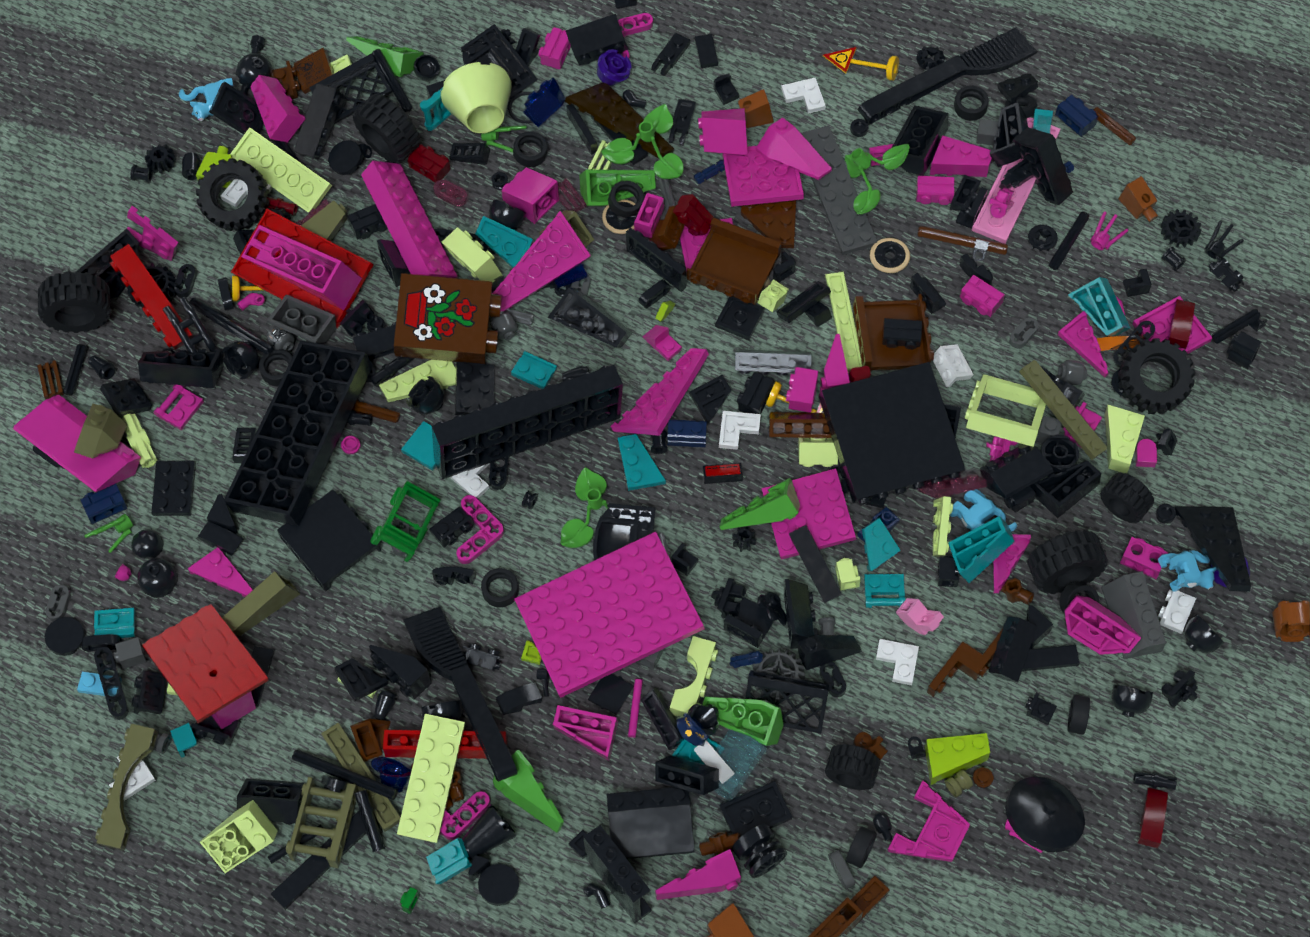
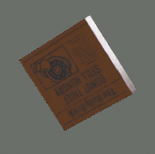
M324 48L293 64L304 94L311 91L310 86L334 74Z

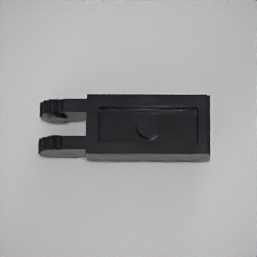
M675 32L653 62L651 70L656 71L661 64H664L660 74L666 76L690 45V39Z
M678 99L669 143L673 144L675 134L678 132L682 133L679 144L684 146L696 108V102Z

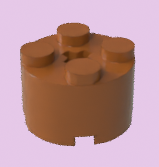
M1279 602L1278 607L1272 612L1276 637H1281V641L1284 642L1304 641V637L1308 635L1310 638V602Z

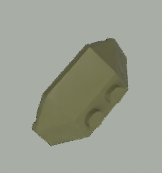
M93 403L83 424L74 453L95 458L99 454L117 449L127 424L113 410Z

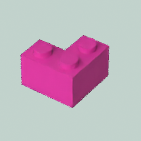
M796 367L795 374L791 373L790 386L786 396V401L789 402V409L811 413L817 390V370Z

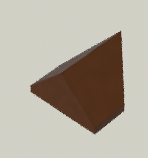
M367 719L350 726L364 762L382 755L384 730L389 729L391 721Z

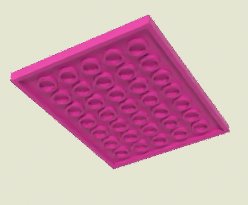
M656 532L514 598L560 698L705 629Z

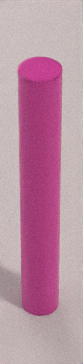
M635 679L628 730V737L631 738L636 737L643 682L641 679Z

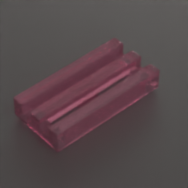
M567 178L562 183H558V190L561 189L575 207L572 209L558 191L559 201L566 210L578 212L586 207V203ZM564 186L567 187V189L571 192L574 198L578 201L580 206L576 203V201L573 199V197L569 194V192L566 190Z

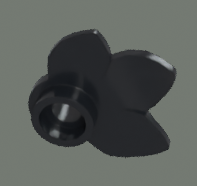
M773 592L760 595L757 604L766 608L770 621L779 620L783 626L786 625L787 617L781 607L780 597Z

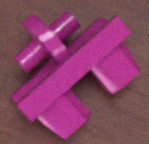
M1004 187L999 190L996 196L990 199L989 203L993 204L990 209L993 217L1002 218L1007 210L1013 207L1014 202L1011 201L1014 191Z
M994 436L993 442L986 443V447L991 448L989 453L991 455L990 461L1001 457L1003 453L1009 451L1010 445L1015 446L1017 442Z

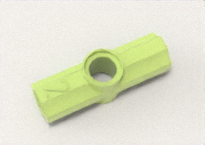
M130 413L124 415L122 420L127 424L125 432L132 450L141 457L139 462L142 468L154 466L157 458L137 416Z

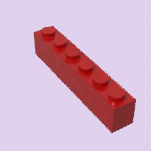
M128 244L110 256L112 259L111 266L116 272H121L123 275L121 277L122 282L126 287L130 286L134 292L131 294L136 302H142L144 305L142 308L143 312L147 317L151 316L155 322L152 324L157 332H163L165 335L163 340L169 348L172 346L174 350L183 346L182 340L164 313L163 308L169 306L180 323L182 319L131 246ZM185 328L184 331L189 339L193 338L189 329Z
M384 730L383 751L385 757L415 758L421 730ZM475 731L463 732L458 758L487 759ZM500 731L507 746L506 731Z

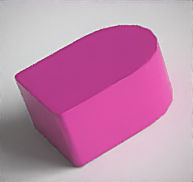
M1150 439L1140 440L1135 450L1136 466L1155 467L1157 463L1156 444Z

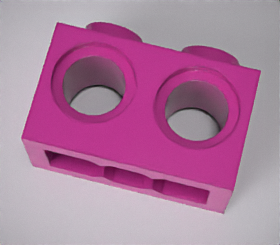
M1131 537L1120 564L1138 572L1143 571L1145 575L1157 579L1162 569L1158 558L1168 554V552L1159 546H1152L1146 543L1143 539ZM1132 551H1138L1140 554L1135 555ZM1150 559H1156L1158 563H1154Z

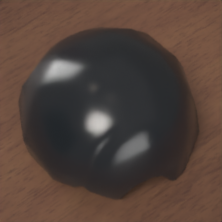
M422 55L416 58L413 69L419 79L431 81L438 76L440 64L433 56Z
M141 530L133 536L131 548L134 554L142 559L146 557L156 558L162 552L164 543L162 538L154 531Z

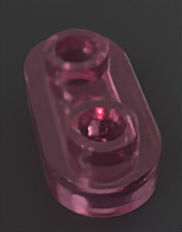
M439 180L434 184L433 188L436 197L457 207L463 206L467 202V193L463 188L447 180Z

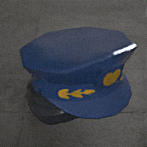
M695 704L688 710V713L676 717V726L682 738L694 746H704L705 739L707 740L709 735L715 734L718 730V709L710 704L705 706Z

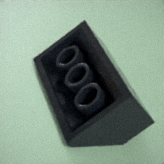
M914 105L892 146L893 148L909 144L908 155L901 165L906 172L925 175L937 151L942 135L945 136L948 130V113Z

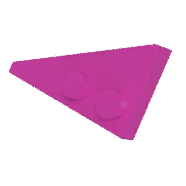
M1083 311L1058 332V336L1105 378L1109 374L1107 364L1101 356V349L1096 337L1093 335V328L1087 320V313Z
M1012 534L1015 542L993 561L994 593H999L1028 547L1031 535Z
M218 547L187 568L190 574H196L209 582L216 583L218 586L238 592L244 597L253 591Z

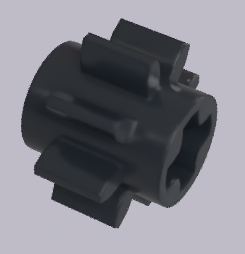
M748 527L745 529L737 528V534H732V539L735 540L733 547L738 546L740 552L746 549L750 551L751 545L756 544V540L753 539L755 532H750Z

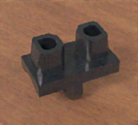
M361 300L353 310L348 308L345 311L347 316L339 324L352 337L354 334L360 333L365 322H371L375 315L368 304Z
M728 578L725 588L720 587L719 591L715 590L712 592L711 597L715 600L714 605L718 606L717 609L722 613V618H726L728 614L738 615L740 604L739 602H734L735 598L743 599L746 589L744 586L736 584L733 578Z
M1178 670L1173 677L1177 684L1173 686L1170 683H1166L1161 688L1162 694L1168 699L1169 705L1173 708L1181 700L1186 702L1188 699L1191 701L1197 699L1198 696L1195 691L1198 687L1194 679V671L1189 670L1186 673Z

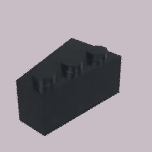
M1018 102L1001 108L997 124V135L993 139L995 142L994 147L990 151V156L998 167L1022 159L1020 155L1022 150L1019 144H1014L1013 139L1028 127L1027 116Z
M1085 461L1065 469L1064 472L1056 475L1053 473L1048 478L1032 484L1031 488L1036 493L1035 498L1059 518L1100 485L1101 472L1089 461Z

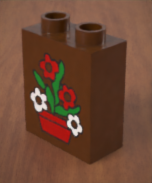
M401 273L394 338L395 356L485 364L486 353H496L498 331L488 329L490 317L500 318L502 295L492 294V282Z

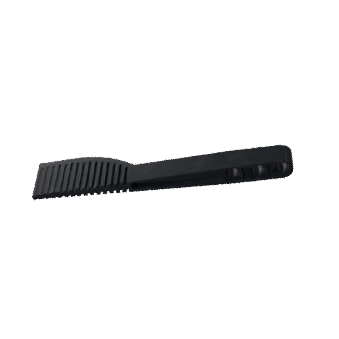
M1015 27L996 38H992V40H988V42H984V44H980V46H976V48H972V50H968V52H964V54H960V56L953 57L863 102L859 106L858 111L868 124H873L888 116V113L891 114L901 109V106L908 105L963 75L976 76L1001 72L1035 55L1037 50L1022 32Z
M439 606L403 619L414 647L423 661L436 673L452 681L496 780L499 782L517 775L515 763L441 607Z

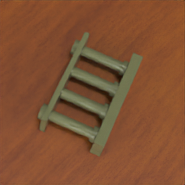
M308 777L307 783H304L302 787L303 798L292 838L288 840L286 845V853L292 861H295L297 852L323 856L328 860L330 867L339 868L357 801L354 793H357L358 789L356 784L348 783L346 790L338 793L329 789L315 787L313 778ZM313 795L340 799L343 802L341 809L338 810L313 807L310 804ZM307 815L335 818L337 821L336 828L326 829L305 825ZM302 833L329 837L332 840L331 847L326 849L300 844Z

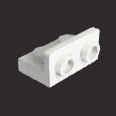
M958 344L940 346L934 353L933 362L946 387H951L955 381L968 380L973 376Z
M1169 589L1165 599L1168 601L1167 607L1162 606L1158 617L1162 618L1160 625L1182 634L1196 598L1183 592H1173Z

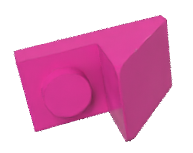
M656 325L643 335V338L667 361L682 350V346L669 335L668 327Z

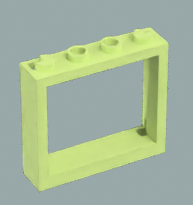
M983 374L981 381L977 380L965 415V419L968 420L966 428L1034 447L1046 404L1031 387ZM983 393L1037 408L1032 426L977 411Z

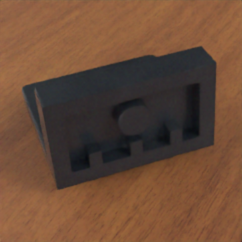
M744 597L739 603L740 610L738 615L731 616L728 614L724 619V630L758 648L774 622L770 621L766 608Z

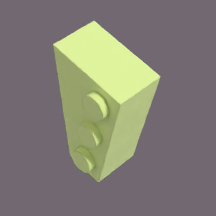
M457 227L442 241L447 251L463 267L465 266L475 279L494 282L495 278L503 276L493 261L495 259L488 250L486 252L483 251V246L477 240L473 242L471 240L473 239L466 230L462 232Z
M1107 405L1104 417L1108 448V469L1127 474L1145 415Z

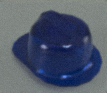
M377 757L371 761V766L380 773L382 784L397 789L398 793L403 791L409 776H411V769L399 761L388 757Z

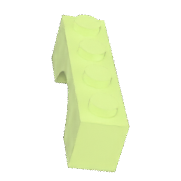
M693 636L687 653V661L694 666L697 676L688 687L675 690L670 705L672 715L677 717L683 716L685 713H688V710L693 705L699 704L700 697L704 698L707 690L705 681L706 679L710 680L713 668L710 666L712 661L716 662L719 650H716V642Z

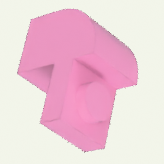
M907 598L896 611V614L907 626L922 635L937 629L944 618L940 611L927 610L919 599Z

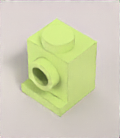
M773 280L761 292L757 303L774 312L784 303L789 289Z
M843 558L836 562L835 571L840 591L860 587L861 579L858 576L857 566H853L852 559Z

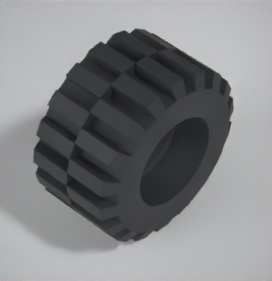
M1122 472L1116 473L1100 493L1101 500L1108 510L1118 518L1129 523L1140 522L1154 504V497L1149 489L1137 478Z
M839 744L831 748L825 774L830 780L840 786L854 790H868L874 787L880 760L876 755L864 748Z

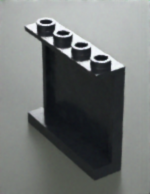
M331 490L306 508L299 526L284 524L277 529L281 540L324 591L331 588L330 582L375 549L378 552L381 551V541L377 545L371 543L370 540L373 535L369 532L370 528L364 520L360 521L357 518L358 514L352 506L349 508L345 504L347 501L341 493L337 494L334 490Z
M601 825L597 826L583 836L586 860L633 922L636 923L652 911L643 899V896L651 890Z

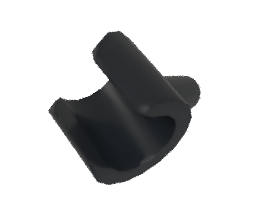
M539 668L537 669L536 677L539 680H543L544 697H548V680L550 675L546 669Z

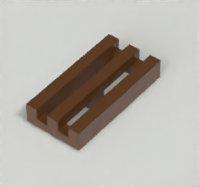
M56 360L52 361L51 364L47 362L43 366L41 364L37 365L45 399L56 395H64ZM50 368H54L58 392H55ZM43 370L47 372L51 394H48Z

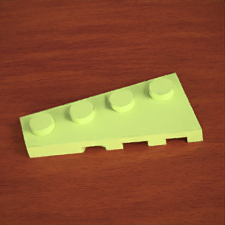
M429 360L380 384L379 387L388 402L409 398L408 394L413 386L421 379L424 381L428 380V376L435 378L442 388L446 389L449 386L455 385L456 368L452 361Z

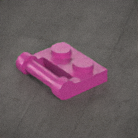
M174 385L173 391L153 413L160 419L182 430L204 401L202 398L184 389L181 385ZM178 395H182L183 397L169 414L165 413Z

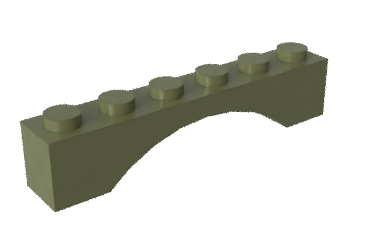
M131 724L130 728L126 729L124 736L126 743L119 752V767H116L113 773V779L115 780L113 788H109L107 794L108 805L107 808L104 807L101 819H103L102 826L96 832L97 844L125 850L130 833L124 813L126 786L135 768L145 757L153 752L158 736L157 730L136 724Z

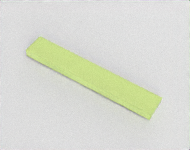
M844 272L825 274L826 284L831 290L829 298L837 334H840L847 371L850 373L852 368L862 367Z

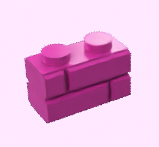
M554 27L551 33H547L545 46H541L538 54L542 65L561 69L571 48L566 30L562 31Z
M917 177L916 202H921L922 204L939 203L941 205H948L952 202L954 197V177Z
M650 193L646 194L634 222L635 231L641 232L644 237L652 238L664 210V198Z
M973 275L962 288L960 298L964 304L977 308L980 314L992 317L1003 303L1005 294Z

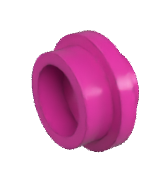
M347 436L343 439L341 448L346 454H355L360 449V441L354 436Z

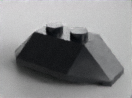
M125 229L77 271L91 273V275H96L100 279L105 280L115 272L110 264L112 262L110 256L128 244L138 256L139 242L128 229Z

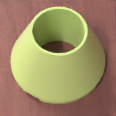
M480 62L470 63L456 69L445 79L440 93L441 100L445 108L469 130L475 133H488L497 129L502 124L512 85L508 73L502 67L490 63V65H482Z

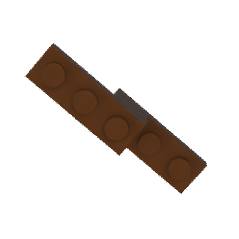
M1002 630L984 654L962 642L930 683L927 693L932 697L937 692L941 694L947 685L945 683L948 678L952 679L958 669L975 681L979 676L984 677L989 670L988 665L993 659Z
M874 876L851 900L847 897L808 937H840L843 933L847 935L890 892V889Z

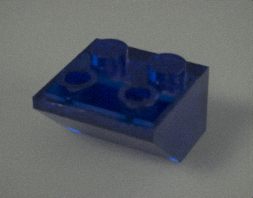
M554 77L549 81L546 79L539 86L540 89L537 92L533 91L527 97L528 100L524 104L525 109L523 113L537 127L554 114L564 104L566 99Z

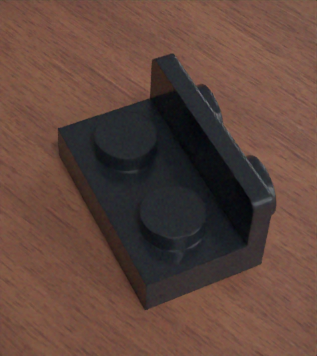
M981 187L978 193H974L971 205L968 206L966 211H960L956 219L957 224L972 229L986 201L987 188Z
M919 273L911 277L910 288L917 297L918 294L922 295V301H925L926 308L931 314L946 306L945 300L926 277H921Z
M459 506L432 526L429 531L444 548L447 545L454 544L463 533L467 534L474 526L472 516H468Z
M143 670L139 676H136L134 688H137L131 704L134 707L133 713L138 714L140 711L154 714L162 713L166 679L161 673Z

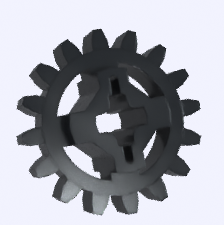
M1176 209L1175 214L1170 211L1168 216H1164L1160 227L1162 228L1161 234H1165L1164 240L1169 239L1170 245L1173 242L1176 243V247L1182 244L1185 248L1187 243L1193 245L1194 241L1198 240L1202 230L1200 229L1201 223L1197 222L1198 217L1193 218L1192 212L1186 214V210L1180 213Z

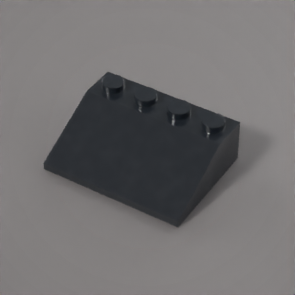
M673 787L606 794L610 838L626 859L695 853L689 791Z

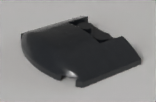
M495 24L461 47L464 65L480 62L482 65L493 63L502 67L508 73L512 85L509 100L538 80Z
M609 503L607 505L608 509L600 516L593 540L594 561L654 532L656 507Z

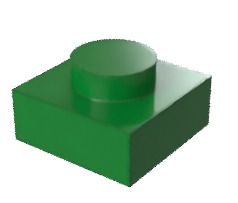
M410 887L408 892H404L400 903L404 912L411 914L420 896L418 890Z

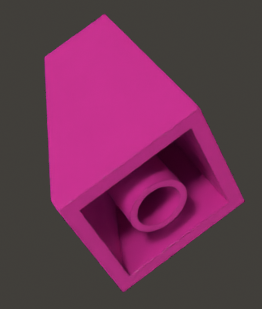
M744 108L701 111L702 118H698L699 129L703 130V135H699L700 146H704V152L748 155Z
M526 167L522 172H518L510 183L505 184L502 189V198L511 207H516L526 213L525 217L535 224L559 201L558 183L555 179Z

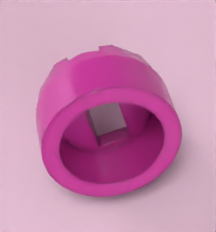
M122 564L116 572L115 578L120 581H127L130 578L129 576H131V570Z

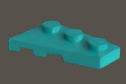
M485 216L482 217L475 232L481 240L512 268L517 265L533 241L532 238Z
M637 434L618 437L628 491L666 484V480Z

